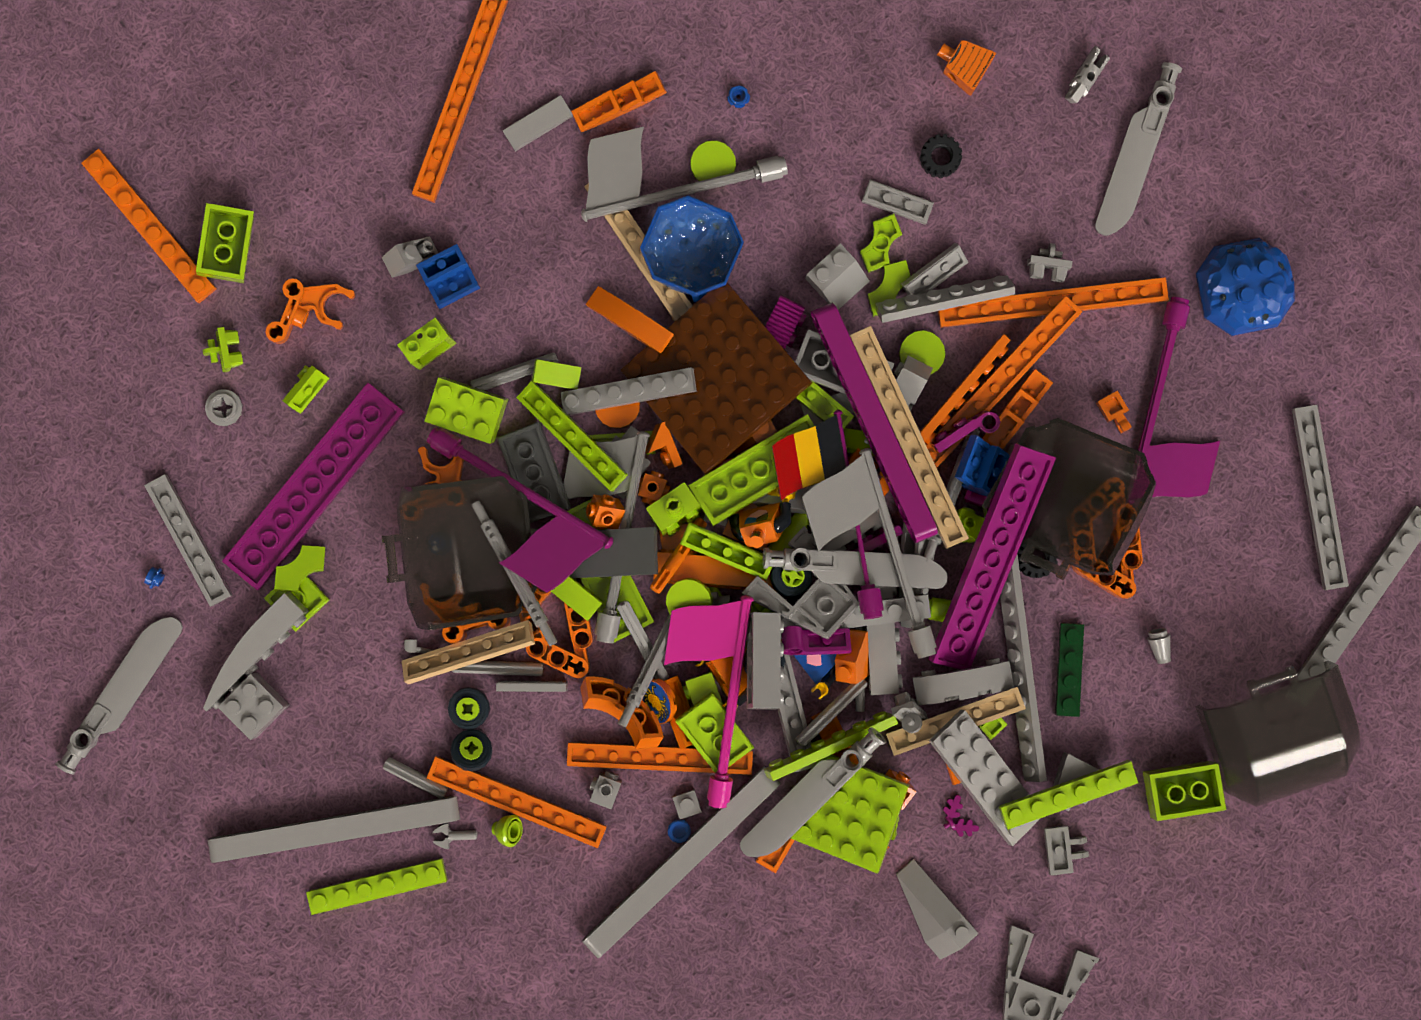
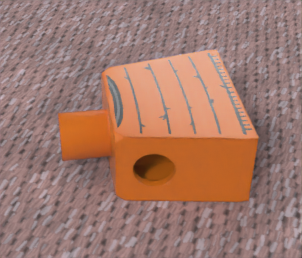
M962 40L956 50L944 43L937 56L948 62L943 73L971 96L997 53Z

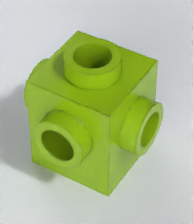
M963 507L956 510L969 538L963 541V543L975 542L985 518L976 515L975 511L970 508Z

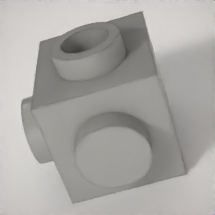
M606 771L605 774L600 773L599 778L594 777L589 789L593 791L590 802L612 809L622 780L618 779L619 775Z

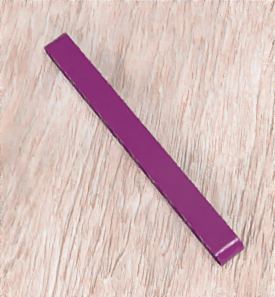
M832 302L811 311L814 325L912 540L918 543L938 534L936 524L837 307Z

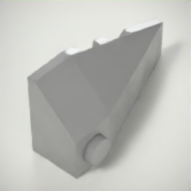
M914 859L896 873L925 943L940 960L961 950L978 935L975 928Z

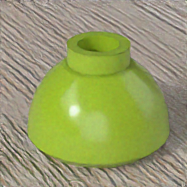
M507 815L493 823L492 834L496 836L502 845L514 847L521 839L523 826L519 816Z

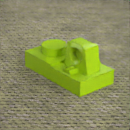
M304 366L297 375L300 379L299 382L293 386L282 400L300 414L329 380V377L314 366Z

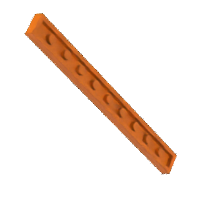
M482 0L413 188V196L433 203L436 201L509 0Z
M1166 277L1010 295L938 311L940 328L1046 316L1064 296H1067L1082 311L1165 302L1169 300Z
M1064 296L936 434L944 430L949 432L955 428L953 424L961 418L965 417L968 419L981 411H990L1083 311L1067 296ZM966 436L940 453L935 451L931 444L935 441L934 438L928 445L926 444L936 468Z
M1005 334L994 343L922 428L920 434L927 445L937 435L934 430L939 425L943 427L949 421L951 416L948 414L953 408L958 410L965 402L963 396L967 391L972 393L980 384L978 378L982 374L986 376L995 365L992 362L995 358L1001 359L1009 350L1006 345L1011 340ZM882 476L879 481L885 496L889 492V488Z

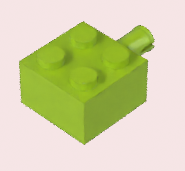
M685 482L646 508L648 515L663 537L667 534L669 537L675 535L681 530L680 525L685 522H694L700 517L699 513L702 512L699 502Z

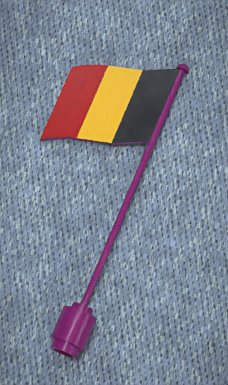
M835 410L834 416L817 426L788 435L772 446L781 501L790 494L818 484L849 466L841 420L843 412L841 410ZM859 524L855 528L865 585L861 586V591L857 592L860 613L863 614L864 620L883 617L882 611H884L880 588H875V584H870Z

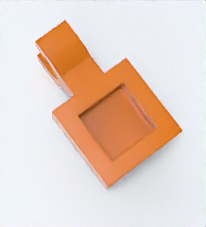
M1118 390L1096 403L1107 423L1114 419L1120 434L1132 427L1124 416V413L1128 412L1129 409Z

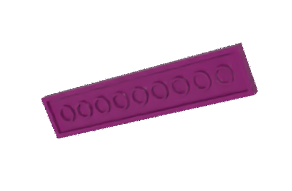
M367 383L222 562L256 590H260L276 571V566L282 564L405 412L374 386Z
M1015 443L936 638V654L928 658L931 662L956 669L971 667L1056 457Z

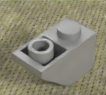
M429 236L397 244L382 259L393 278L418 269L417 264L438 254V251Z

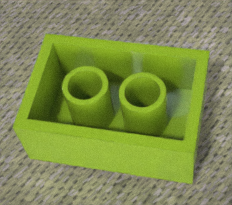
M206 203L196 274L198 276L244 283L254 211Z
M439 377L424 422L491 444L495 442L508 398L446 377Z
M1205 761L1143 771L1150 818L1156 821L1226 810L1219 764L1216 762Z

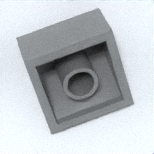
M841 243L807 273L805 278L828 304L833 302L838 310L870 282L856 259Z

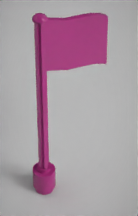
M743 595L740 597V601L731 603L691 605L671 611L664 665L679 661H711L734 656L718 770L715 772V775L710 776L707 793L708 805L714 808H726L731 798L733 779L729 777L727 772L752 601H754L753 597L749 595Z

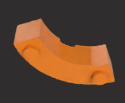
M594 676L585 677L580 687L583 709L600 710L619 720L627 705L626 700L632 689L614 683V680ZM642 699L639 707L635 708L626 729L633 739L635 749L658 747L664 737L662 728L654 711H651Z

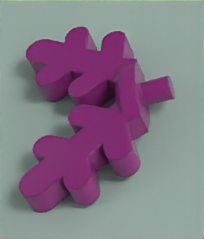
M955 795L953 800L947 799L950 807H943L942 809L946 814L945 819L947 821L943 825L944 828L951 827L953 831L956 830L957 835L960 837L964 835L963 831H965L967 836H972V831L977 832L979 830V826L972 825V820H967L965 824H963L964 820L962 818H959L956 824L952 820L953 818L960 817V813L956 812V810L963 808V805L960 804L961 797Z

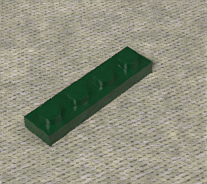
M1060 623L1055 704L1056 716L1080 717L1084 641L1083 624Z

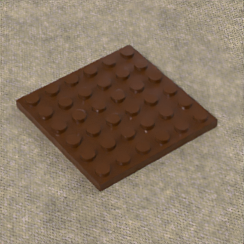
M728 282L722 287L709 291L667 328L674 336L662 353L647 346L621 369L627 379L690 367L694 369L697 392L646 402L661 421L665 422L666 427L705 474L712 471L812 384V381Z

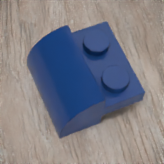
M458 244L416 265L439 309L480 289Z
M970 435L955 478L963 483L962 487L993 498L1010 455L999 446L988 444L978 435Z

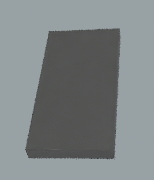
M541 422L533 423L497 438L511 478L564 510L571 508ZM517 493L528 524L553 515Z
M657 527L598 530L609 538L613 537L612 546L608 549L603 547L586 559L570 576L572 578L658 574Z

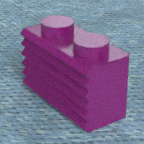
M780 296L765 327L779 344L786 349L787 346L792 347L797 337L793 332L796 326H802L807 315L803 313L805 310L804 306Z

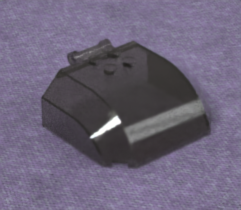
M1060 418L1049 420L1050 423L1036 428L1035 425L1026 428L1017 444L1056 457V460L1022 540L1026 547L1020 561L1026 564L1032 563L1052 572L1061 580L1065 579L1071 565L1091 574L1114 575L1142 523L1156 486V481L1149 469L1145 453ZM1008 460L982 504L985 517ZM1037 549L1062 560L1061 565L1059 566L1034 555V550Z
M503 476L401 487L397 505L399 534L382 535L388 567L386 579L387 583L405 581L407 604L417 628L436 630L515 617L523 610L522 606L524 604L505 569L499 564L500 560L480 527L482 524L472 507L473 503L481 502L489 519H493L511 554L515 553L531 537L527 496L521 491L516 490ZM397 541H400L404 571V573L398 574L394 544ZM527 581L534 594L537 587Z
M1325 661L1323 662L1326 669L1325 672L1298 681L1296 669L1291 665L1279 673L1258 680L1251 679L1246 681L1251 695L1249 699L1226 707L1206 709L1201 705L1195 706L1213 759L1219 764L1221 781L1227 794L1258 807L1347 775L1360 746V733L1338 664ZM1289 680L1290 685L1261 695L1259 693V689Z

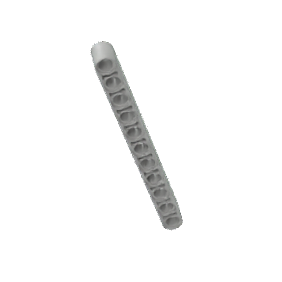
M765 766L730 798L726 808H719L582 940L597 958L605 954L780 785L778 780L772 781L767 778L764 771Z
M449 796L442 799L438 798L217 836L207 839L211 863L453 822L460 820L457 796Z

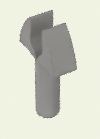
M445 823L436 828L433 833L442 832L448 835L445 840H434L433 843L441 848L449 849V843L453 840H476L478 834L476 830L452 831L449 828V823Z

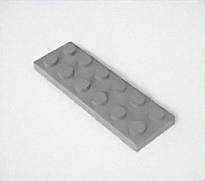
M960 710L929 740L1008 845L1014 846L1039 820L1037 819L1009 830L1005 828L999 806L1029 794L965 710Z

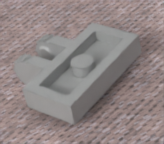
M1067 825L1043 828L1049 875L1074 873L1072 859L1087 858L1089 852L1085 850L1071 852L1070 845L1084 844L1087 842V837L1069 838Z

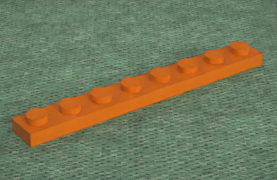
M97 149L81 163L196 302L201 303L217 289L207 277L196 274L197 264L100 149Z
M568 742L567 766L715 773L696 748L686 747L680 749L679 747L658 746L635 749L634 745ZM753 750L729 766L727 773L752 775Z
M435 756L427 775L429 780L595 848L599 847L607 827L605 824L475 771H465L456 766L455 763Z

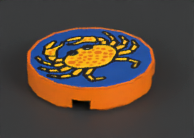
M653 678L643 697L644 703L651 711H654L660 724L667 723L675 717L677 704L674 705L673 699L675 695L673 690L664 680Z

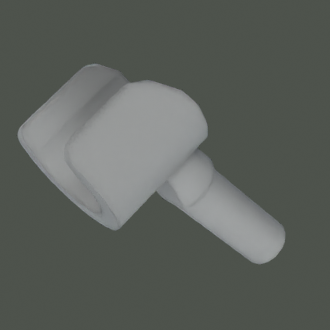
M406 639L404 641V649L409 653L417 652L424 654L433 651L417 647L416 639Z

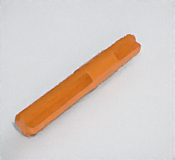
M697 518L693 523L703 528L707 526V522L701 518ZM679 543L651 583L650 589L658 594L661 593L691 549Z

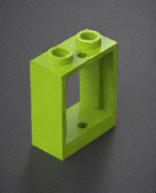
M434 318L397 344V346L410 364L421 370L457 343L445 326L437 318ZM419 333L422 334V338H421V339H419V338L417 337V335H418Z

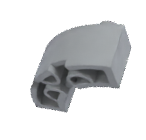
M908 356L904 363L899 362L894 374L897 375L896 382L911 411L933 368Z
M999 658L988 659L984 665L935 673V669L921 671L922 676L913 678L917 705L943 703L956 699L963 700L1014 688L1010 662H1000Z

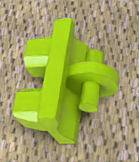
M224 327L217 328L215 333L218 347L215 346V340L210 339L207 340L209 348L203 349L202 352L204 356H210L211 363L218 362L217 354H219L222 372H229L231 368L243 364L241 352L229 353L228 345L239 344L238 331L225 330Z

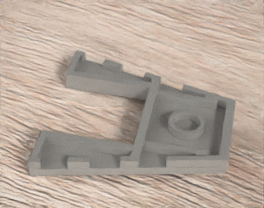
M805 526L788 544L792 549L805 548L817 550L815 541ZM759 576L742 592V596L749 595L753 597V602L775 613H781V616L827 640L859 606V602L846 584H826L819 579L794 606L788 603Z
M1010 925L1002 1020H1061L1064 1015L1063 1012L1069 1003H1072L1076 992L1082 983L1086 981L1090 975L1089 972L1095 963L1097 964L1099 958L1075 950L1061 993L1052 991L1019 978L1034 934Z

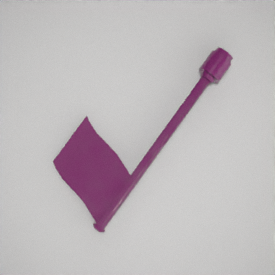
M1171 297L1170 302H1167L1162 324L1166 326L1167 333L1126 496V502L1130 504H1136L1138 502L1136 499L1150 497H1196L1208 493L1220 440L1205 444L1167 443L1150 446L1177 332L1180 329H1185L1190 306H1188L1189 300L1184 298Z
M435 427L430 432L427 443L430 444L432 449L449 459L453 456L460 457L556 516L538 529L515 553L499 562L502 566L547 593L562 584L590 556L603 547L608 549L612 546L613 537L609 538L467 451L461 445V438L444 428Z

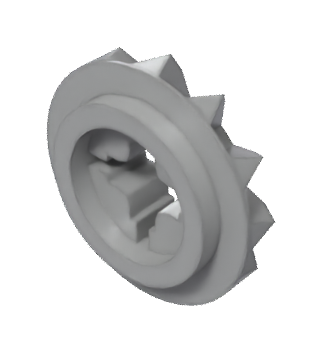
M222 389L215 391L208 397L205 411L209 420L214 424L228 426L236 423L242 415L243 405L238 395L230 390ZM224 401L226 405L233 406V408L226 411V416L223 411L215 410L223 406Z

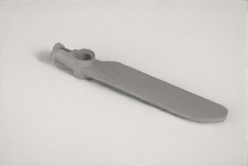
M1170 62L1162 63L1161 68L1163 70L1159 81H1156L1152 94L1149 97L1148 107L1135 113L1130 120L1095 223L1096 231L1103 236H1109L1121 229L1135 210L1170 105L1174 100L1175 82L1178 73L1182 71V67ZM1156 95H1164L1166 103H1159Z
M764 547L762 559L764 569L768 567H782L783 570L796 572L811 571L821 582L826 584L865 585L860 552L817 551L816 549L784 548L783 551L769 550V548ZM864 552L870 584H875V586L901 587L891 553ZM795 554L803 556L804 564L802 566L794 562ZM902 554L912 588L939 589L945 586L947 583V573L939 564L931 559L929 563L925 562L927 558L920 555Z
M174 617L163 618L152 623L140 634L79 728L71 735L70 742L66 747L68 749L61 761H57L55 764L58 768L74 775L76 772L75 768L80 760L85 758L91 748L97 745L100 734L116 731L120 727L181 634L183 626L178 619ZM83 733L89 738L86 746L80 741Z
M870 727L868 729L869 733L861 741H856L843 753L839 760L827 759L820 761L741 840L740 848L742 852L749 857H760L769 855L782 847L872 757V752L880 745L886 743L881 733ZM851 753L857 755L859 759L858 765L851 763L849 759Z

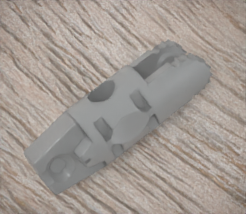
M1097 46L1092 48L1069 84L1071 87L1065 99L1070 103H1078L1082 96L1085 97L1110 60V57L1104 55L1098 60L1096 65L1093 64L1101 51Z

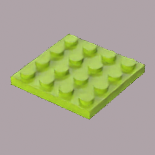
M831 754L821 760H818L817 764L820 761L827 759L839 760L840 757ZM862 766L791 839L878 874L909 784Z

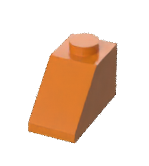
M850 629L851 653L836 655V681L858 684L869 676L868 631Z

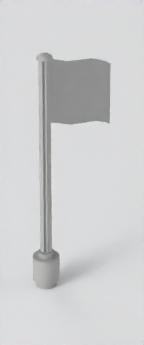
M644 127L591 139L587 156L588 196L586 210L582 209L581 217L587 222L589 219L754 178L756 180L760 179L761 183L783 178V175L788 174L784 156H773L757 160L756 166H753L751 169L640 196L642 180L641 140Z
M645 431L638 432L636 437L619 441L596 442L628 474L613 492L609 491L569 452L563 484L568 499L593 497V495L602 496L604 494L615 495L627 492L624 507L625 513L620 529L631 528L647 440L650 437ZM622 576L611 577L606 608L603 609V612H598L594 632L596 641L614 643V639L618 636L621 616L617 615L616 606Z
M864 448L859 452L861 456L844 470L816 484L801 497L817 551H819L830 540L856 527L878 510L912 622V630L908 631L913 652L914 654L917 653L918 659L936 654L935 648L937 647L931 626H925V623L921 620L872 458V449Z

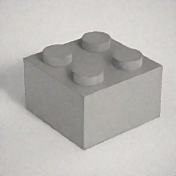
M253 673L218 708L252 740L257 738L289 704L258 673Z

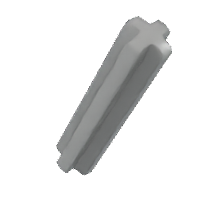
M391 757L383 765L384 770L440 799L447 793L448 787L427 779L426 775Z

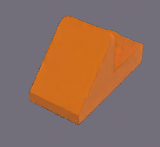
M665 422L655 425L646 446L645 454L660 449L662 452L660 453L661 461L665 466L667 465L668 469L682 465L683 463Z

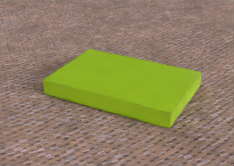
M711 692L676 718L675 722L712 770L717 772L726 709L714 693ZM736 722L734 723L728 767L754 749V745Z

